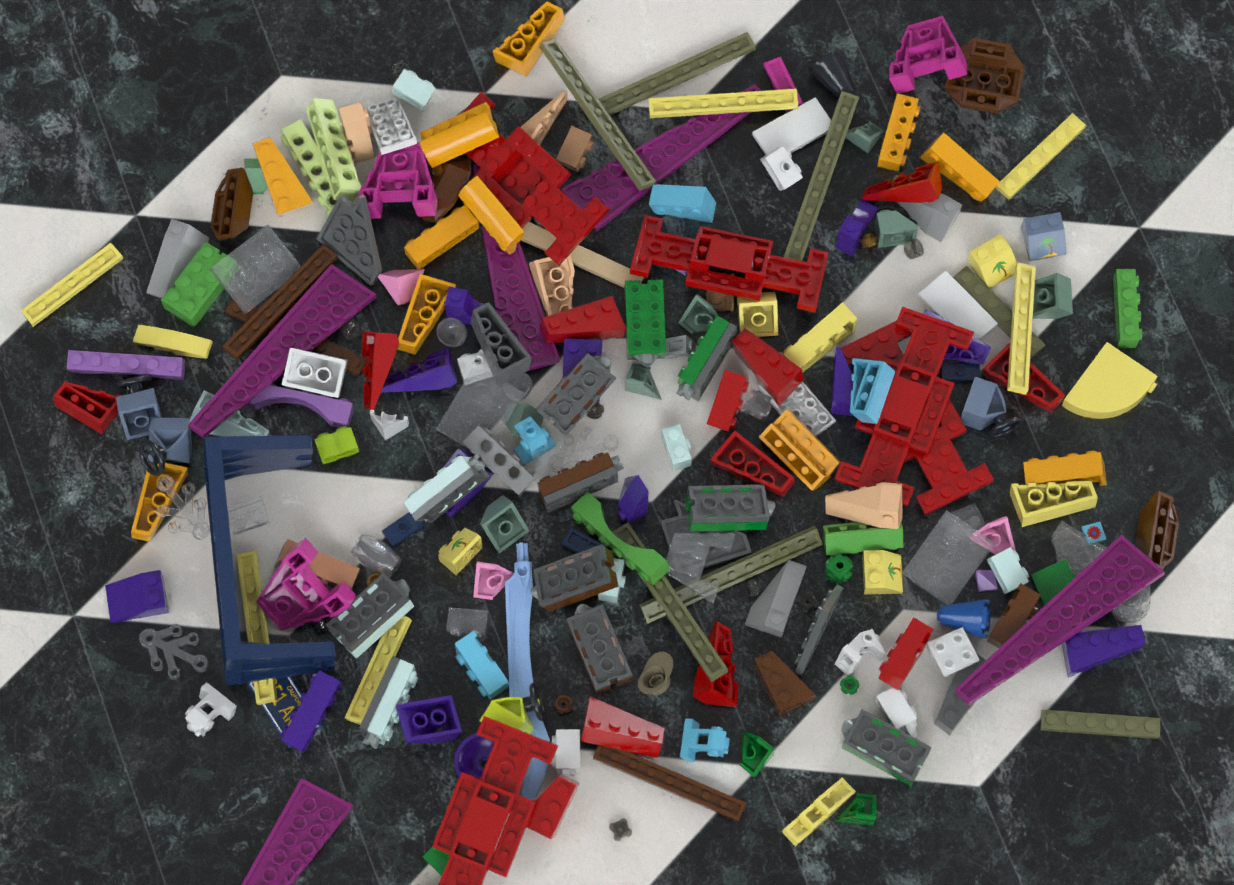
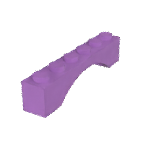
M68 350L66 369L70 373L150 375L161 379L184 380L186 362L180 357Z
M271 383L243 406L244 408L257 410L275 403L298 404L315 411L325 419L329 426L336 428L343 426L349 428L354 412L353 403L348 399L340 398L337 400L323 394L321 396L314 395L310 391H296L288 386H284V388L278 387L274 383Z

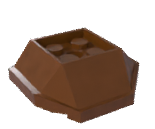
M972 38L967 44L960 47L967 61V75L950 80L947 76L945 91L960 107L998 114L1018 104L1025 67L1014 53L1010 44ZM980 79H986L988 82H982Z

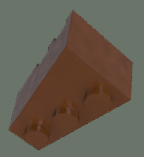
M1020 583L1012 599H1010L1006 609L990 633L987 642L1000 648L1027 623L1026 621L1029 616L1033 617L1038 610L1036 604L1041 595Z
M773 651L754 659L753 665L778 716L814 701L815 694Z

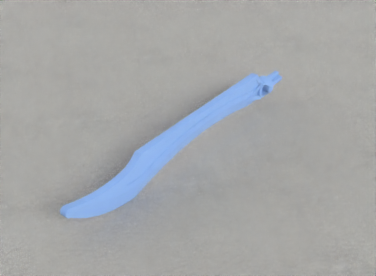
M528 543L516 544L517 562L514 563L515 573L505 582L510 697H521L522 699L527 696L530 697L529 686L533 683L529 640L533 578L532 562L529 561ZM534 711L529 712L533 725V730L530 734L550 742L543 721L538 720ZM532 758L524 778L523 797L535 800L545 778L548 763Z

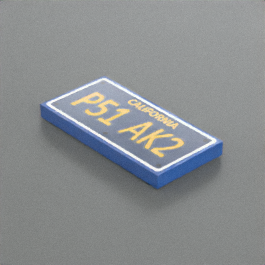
M291 677L274 679L277 701L261 704L280 735L284 727L290 725L292 721L290 716L295 708L298 709L302 703L299 701L302 694ZM248 683L249 687L255 694L254 683ZM317 725L315 728L319 730L322 728V725Z

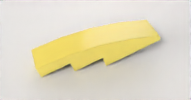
M138 325L133 339V343L136 345L153 347L155 350L168 351L179 356L204 359L208 358L213 343L212 340L191 334Z
M841 778L784 828L782 833L796 847L839 809L856 791Z

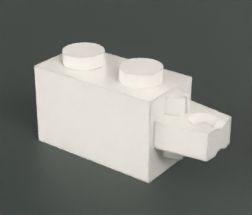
M892 687L877 695L875 702L888 724L917 739L919 736L915 729L918 726L916 723L917 712L913 706L908 705L906 701L907 695L904 690L899 689L898 691Z
M580 729L556 730V736H552V743L558 745V749L552 761V767H556L557 776L564 775L570 778V776H575V773H580Z

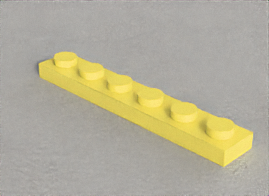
M1072 113L997 184L996 189L1010 200L1080 134L1086 125Z
M112 243L108 244L21 310V313L34 327L120 262L123 256Z
M403 616L381 636L347 711L346 720L361 725L392 656L396 657L412 620L409 617Z

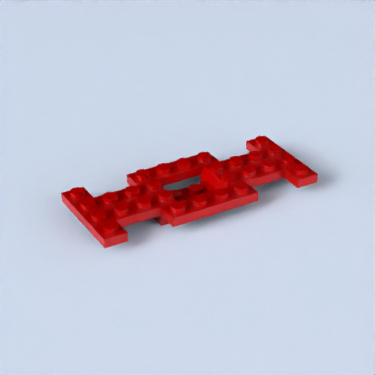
M480 92L463 112L487 102L490 110H492L496 104L484 93ZM519 126L507 139L499 134V138L466 152L481 167L470 181L478 176L522 229L534 217L557 238L544 253L558 266L564 262L610 211L597 197H594L582 210L559 188L572 174Z
M645 215L630 268L631 275L648 278L651 265L653 264L687 271L685 286L760 301L763 287L799 294L797 309L816 312L829 252L810 249L807 262L771 255L773 241L702 226L699 228L696 239L662 233L663 218ZM713 266L746 273V276L741 278L708 271V268Z
M902 307L896 321V326L912 331L911 338L900 363L885 358L881 359V361L885 362L895 371L880 418L877 424L857 420L855 429L872 434L870 443L860 468L841 461L835 481L856 489L865 486L866 488L876 486V484L882 482L902 484V505L908 507L914 487L898 482V476L909 448L928 454L955 384L937 377L949 345L968 351L974 331Z
M895 321L841 347L848 366L853 365L852 358L881 361L882 358L900 363L904 354L898 342L910 337L912 331L897 327ZM950 399L928 454L909 448L904 461L905 463L913 458L917 460L932 488L916 497L924 515L994 482L985 463L967 471L951 440L966 433L967 430Z
M483 716L476 735L495 743L480 779L461 772L432 845L433 848L450 855L439 885H483L488 870L504 877L508 876L536 805V801L518 795L532 758L552 764L558 745Z

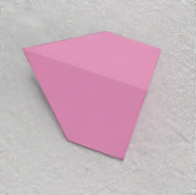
M425 269L392 270L379 274L378 278L399 306L411 302L419 275H423Z
M1006 516L986 524L968 537V539L995 555L1010 547L1012 550H1016Z
M477 562L473 597L493 600L505 587V582L514 573L497 564Z

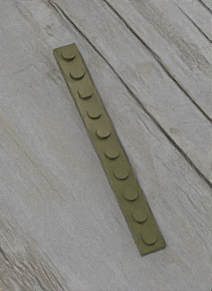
M743 33L601 97L599 101L609 115L615 114L756 50V46L749 33Z
M557 39L542 42L540 49L638 190L652 187L656 183L655 179Z
M841 92L784 258L803 260L858 103V96Z
M629 523L612 531L623 542L634 547L646 549ZM663 576L654 585L649 581H644L710 681L712 682L728 673V668L666 577Z
M812 526L679 586L674 591L685 607L823 545L818 529ZM655 598L639 604L647 624L666 616Z

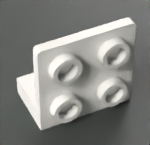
M963 627L927 643V652L930 657H934L944 677L979 662V658Z

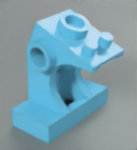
M531 416L514 426L522 440L520 441L521 444L513 449L523 466L556 447V443L548 431L543 427L540 428Z
M685 719L680 757L683 760L694 762L695 754L699 751H706L709 756L723 757L724 754H728L730 738H726V731H723V728L699 729L700 724L695 720ZM699 736H709L708 744H698Z

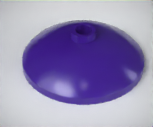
M476 734L466 738L459 745L454 758V766L458 778L461 772L480 779L484 771L481 764L488 761L495 742Z

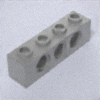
M478 425L463 443L474 454L479 453L482 461L520 496L535 481L533 477L535 473L527 465L523 468L519 464L521 460L513 452L509 455L505 451L507 446L499 439L497 441L492 439L491 435L493 433L485 426L481 428ZM483 442H491L492 447L489 451L482 450ZM499 454H503L506 457L505 462L501 465L495 461ZM513 467H517L520 471L516 478L510 477L509 474Z

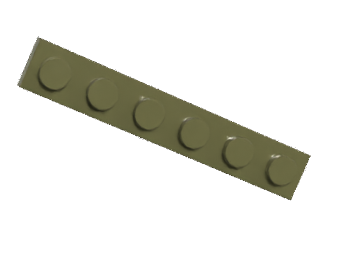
M965 266L953 278L998 323L997 326L1011 339L1012 311L968 266ZM1033 332L1031 336L1030 359L1045 347V344Z
M1042 709L1040 730L1159 739L1160 718Z

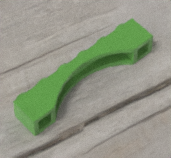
M589 492L571 506L574 513L572 515L579 524L583 523L586 525L585 528L591 535L596 534L599 537V541L605 547L609 546L612 548L613 554L619 559L622 557L625 560V564L631 570L635 569L638 571V575L643 581H649L654 585L670 570L668 562L654 549L634 547L617 538L605 522L601 503Z

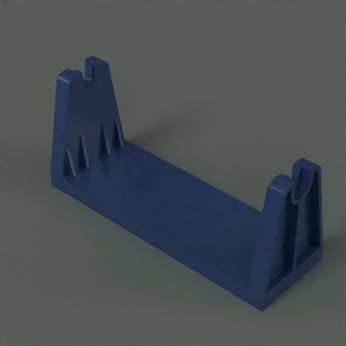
M218 436L204 438V473L225 685L317 673L319 670L324 672L333 670L335 667L334 660H336L334 642L260 644L244 642L240 638L225 481L243 475L309 466L312 463L311 454H313L311 436Z

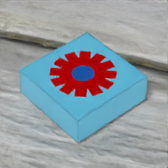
M1101 522L1081 527L1087 546L1106 541Z

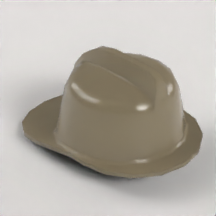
M658 652L650 657L638 680V688L642 693L658 696L669 688L670 674L674 665L670 654Z

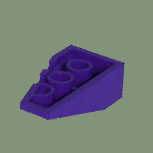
M926 309L923 313L925 315L951 323L947 319L935 313H932ZM973 336L968 351L949 345L944 359L984 364L991 347Z
M449 347L425 356L427 360L419 364L416 362L410 364V367L404 372L399 370L387 376L381 393L440 390L453 387L457 383V372Z
M639 475L625 478L618 502L617 514L621 521L625 520L629 524L648 514V489Z

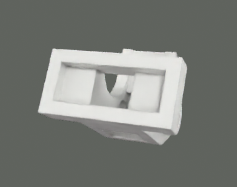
M873 629L860 632L841 650L835 665L847 676H851L862 658L859 654L869 653L881 662L885 655L886 647L881 646L880 637L874 633Z
M206 682L201 687L199 698L202 700L195 707L191 706L185 714V719L188 723L187 729L193 731L197 737L200 735L204 737L205 733L213 727V720L218 715H222L229 721L234 716L237 706ZM207 705L214 709L209 714L202 710Z

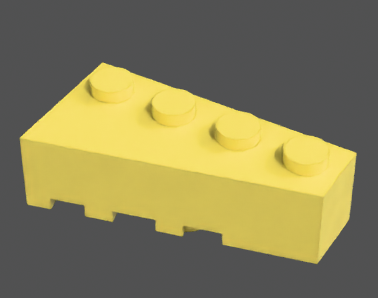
M1071 481L1055 484V482H1048V484L1028 483V485L1011 484L1010 496L1022 527L1095 508L1098 498L1092 481Z

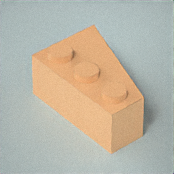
M361 102L339 108L343 131L352 155L353 164L375 158L370 139L372 132L367 109L362 108Z

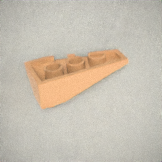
M563 90L521 126L539 145H541L568 100L567 91Z
M571 255L560 266L549 257L530 262L532 278L546 317L572 309L575 270Z
M882 482L876 484V486L860 487L859 490L842 491L826 495L825 497L826 514L878 528L899 529L903 518L902 484Z

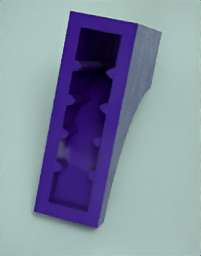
M861 199L850 217H846L839 229L836 248L853 256L878 207Z
M449 286L445 300L447 320L471 325L473 310L484 304L475 300L468 290Z

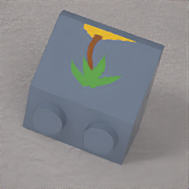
M1060 212L1023 219L1021 230L1029 261L1066 255L1065 229Z

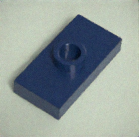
M943 361L941 365V379L956 382H973L975 377L980 378V364Z
M408 512L383 529L382 533L391 546L395 547L425 525L423 521H415L412 514Z
M572 527L562 542V546L575 553L602 544Z

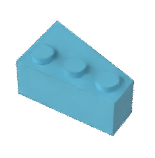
M653 184L649 206L654 213L659 215L665 214L712 223L716 201L706 187Z
M852 358L854 374H852L853 390H851L850 413L861 422L877 424L895 371L883 361Z
M472 631L455 643L457 654L455 658L461 666H466L468 669L466 673L472 681H477L479 684L477 688L482 696L485 697L487 695L491 700L507 689L509 682L496 662L487 653L486 647L482 646L478 641L476 632Z

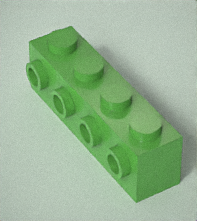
M1116 269L1113 276L1117 348H1136L1139 340H1142V329H1139L1141 311H1138L1140 293H1137L1136 288L1139 287V276H1136L1135 269Z
M859 522L823 526L826 555L837 556L838 553L857 554L867 550H896L904 548L902 523H900L899 529L878 528Z

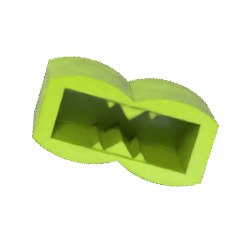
M343 426L336 429L334 433L329 434L325 432L318 435V438L315 439L323 464L359 452L351 427Z

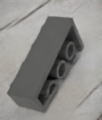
M488 302L474 309L471 325L497 387L528 371L532 358L491 304Z
M978 654V663L955 673L934 724L948 735L952 734L975 704V702L971 705L966 704L955 693V689L986 661Z

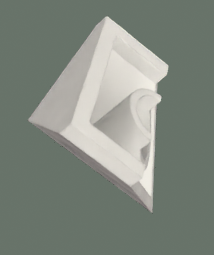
M370 410L371 420L385 440L409 426L407 416H404L403 420L396 419L397 414L388 415L382 412L381 416L375 415L374 410Z

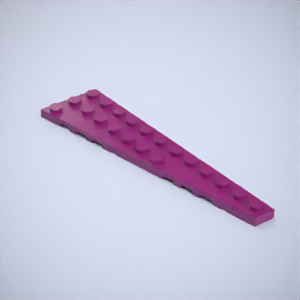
M754 84L741 92H754L761 90ZM751 112L700 115L696 118L693 117L687 123L681 126L678 125L639 146L634 151L655 179V184H659ZM616 160L608 163L607 166L600 170L591 172L589 176L583 179L580 178L565 186L561 191L582 210L594 197H597L610 209L594 227V230L597 232L649 192L652 187L639 191L620 162Z
M473 165L474 175L481 168L479 165ZM482 225L494 308L532 358L528 371L559 363L560 358L555 343L546 344L540 330V324L545 315L520 243H517L516 251L509 255L507 251H503L500 248L498 242L488 234L486 228Z
M331 264L188 424V428L202 438H205L285 373L290 348L312 351L376 298V294Z
M1120 535L955 689V693L966 704L971 705L1164 576L1165 571L1124 536Z
M301 778L242 885H293L350 813L354 805Z

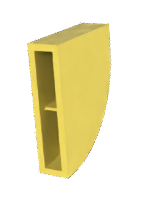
M1107 342L1066 396L1062 406L1083 417L1095 419L1116 417L1134 408L1147 392L1152 393L1157 386L1155 381L1158 376Z

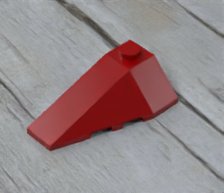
M934 162L915 168L916 172L905 175L904 172L891 182L890 180H884L865 189L862 199L909 203L934 202L939 198L942 191L939 163Z
M363 331L361 352L362 357H365L366 363L362 367V374L366 378V382L363 384L365 409L374 410L396 355V349L399 347L397 334Z
M716 621L713 624L708 640L728 668V673L711 682L699 665L694 681L693 697L708 705L736 707L738 682H734L733 672L736 671V667L731 661V653H733L731 631L728 627Z

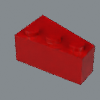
M724 370L706 423L707 425L730 432V429L735 428L737 422L735 415L737 410H741L743 404L741 399L748 390L749 378Z
M64 382L53 395L55 407L100 434L105 432L119 414L116 397L122 396L107 394L106 391L90 390L88 387Z
M913 617L904 634L900 633L895 642L897 644L896 647L892 646L887 655L889 659L887 661L883 660L878 670L881 673L878 679L899 691L922 654L934 629Z
M564 775L558 776L535 800L536 805L527 828L549 839L554 838L580 783Z

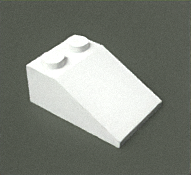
M290 348L282 385L339 398L348 360Z

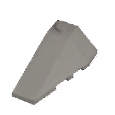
M941 193L939 198L931 203L897 202L909 213L911 219L919 224L925 234L939 242H942L962 208V204Z
M171 219L153 270L147 294L163 298L170 287L175 288L174 282L204 243H208L209 237L189 224Z
M788 560L751 606L745 625L782 638L807 566Z

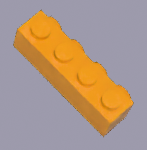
M897 93L880 152L878 167L899 172L900 166L905 165L907 155H904L905 149L909 150L911 139L908 138L909 134L914 133L916 123L913 122L914 116L918 117L921 107L917 106L919 99Z
M466 205L461 208L457 207L452 211L451 215L438 220L431 229H425L418 238L409 240L404 247L405 254L417 269H422L478 230V220Z

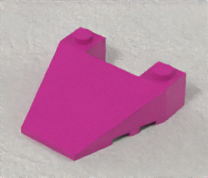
M943 16L909 25L901 40L902 46L895 53L896 59L894 62H891L889 68V79L898 94L914 90L915 77L944 69L949 80L967 75V61Z
M420 142L383 155L380 152L374 162L375 166L372 172H369L365 185L359 191V197L362 195L366 197L370 218H381L383 203L411 201L418 217L436 216L438 199Z
M306 537L290 549L256 601L281 631L304 625L307 622L320 621V619L325 617L337 616L350 607L356 597L355 593L344 581L329 591L308 567L318 551Z

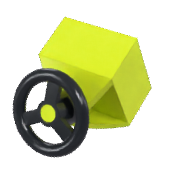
M531 683L529 686L530 697L527 696L523 699L521 697H506L492 700L483 716L530 734L533 730V725L529 712L534 711L539 721L545 720V708L540 690L535 683Z

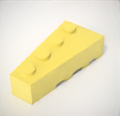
M842 302L807 334L801 336L798 342L793 346H788L784 350L783 356L799 366L802 372L806 371L855 332L857 317Z

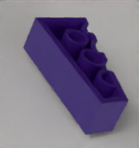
M1142 625L1079 632L1062 643L1067 677H1072L1080 672H1085L1098 665H1103L1116 658H1121L1141 650L1145 644Z
M320 670L317 674L314 673L309 681L311 686L308 692H303L299 700L302 703L298 709L295 708L290 716V719H292L290 725L285 726L280 735L283 743L302 753L306 751L316 734L317 729L315 727L323 722L327 713L325 711L326 707L329 708L333 705L336 690L340 692L343 688L339 680Z

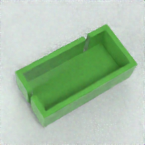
M205 242L174 282L175 288L170 287L161 299L163 307L195 328L239 270L237 262L222 252L221 254L220 250Z

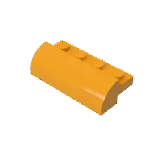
M485 102L420 132L422 140L420 145L427 161L433 168L499 138L490 106Z
M476 176L462 188L458 196L464 205L475 215L478 222L482 223L486 228L488 234L498 242L500 248L503 251H507L510 255L516 251L517 243L523 239L524 230L480 178Z
M786 409L759 436L811 491L823 485L841 464L836 456L789 409Z

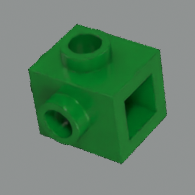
M838 553L836 557L831 556L825 563L824 573L826 577L837 585H840L843 581L847 582L853 575L852 561L845 555L842 556Z

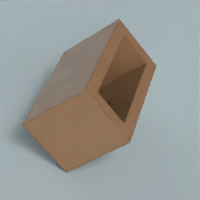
M571 126L556 161L578 172L586 163L587 158L585 156L587 152H590L594 146L592 134Z

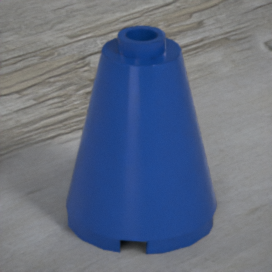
M988 599L943 605L941 609L937 610V621H940V625L954 630L963 627L965 633L987 639L988 635L985 634V631H989L991 621V609H987V604L991 605V602Z

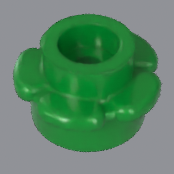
M853 676L843 678L840 681L841 691L844 694H855L857 688H859L858 680Z

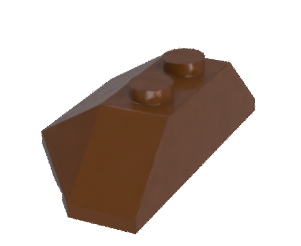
M454 158L433 168L430 176L438 199L436 216H422L424 222L437 223L454 206L460 191L471 175V161L469 159Z
M242 167L227 170L224 179L215 192L210 228L218 240L234 238L249 227L253 191Z
M1156 491L1140 512L1135 547L1163 569L1174 559L1179 519L1173 504L1174 498L1161 491Z

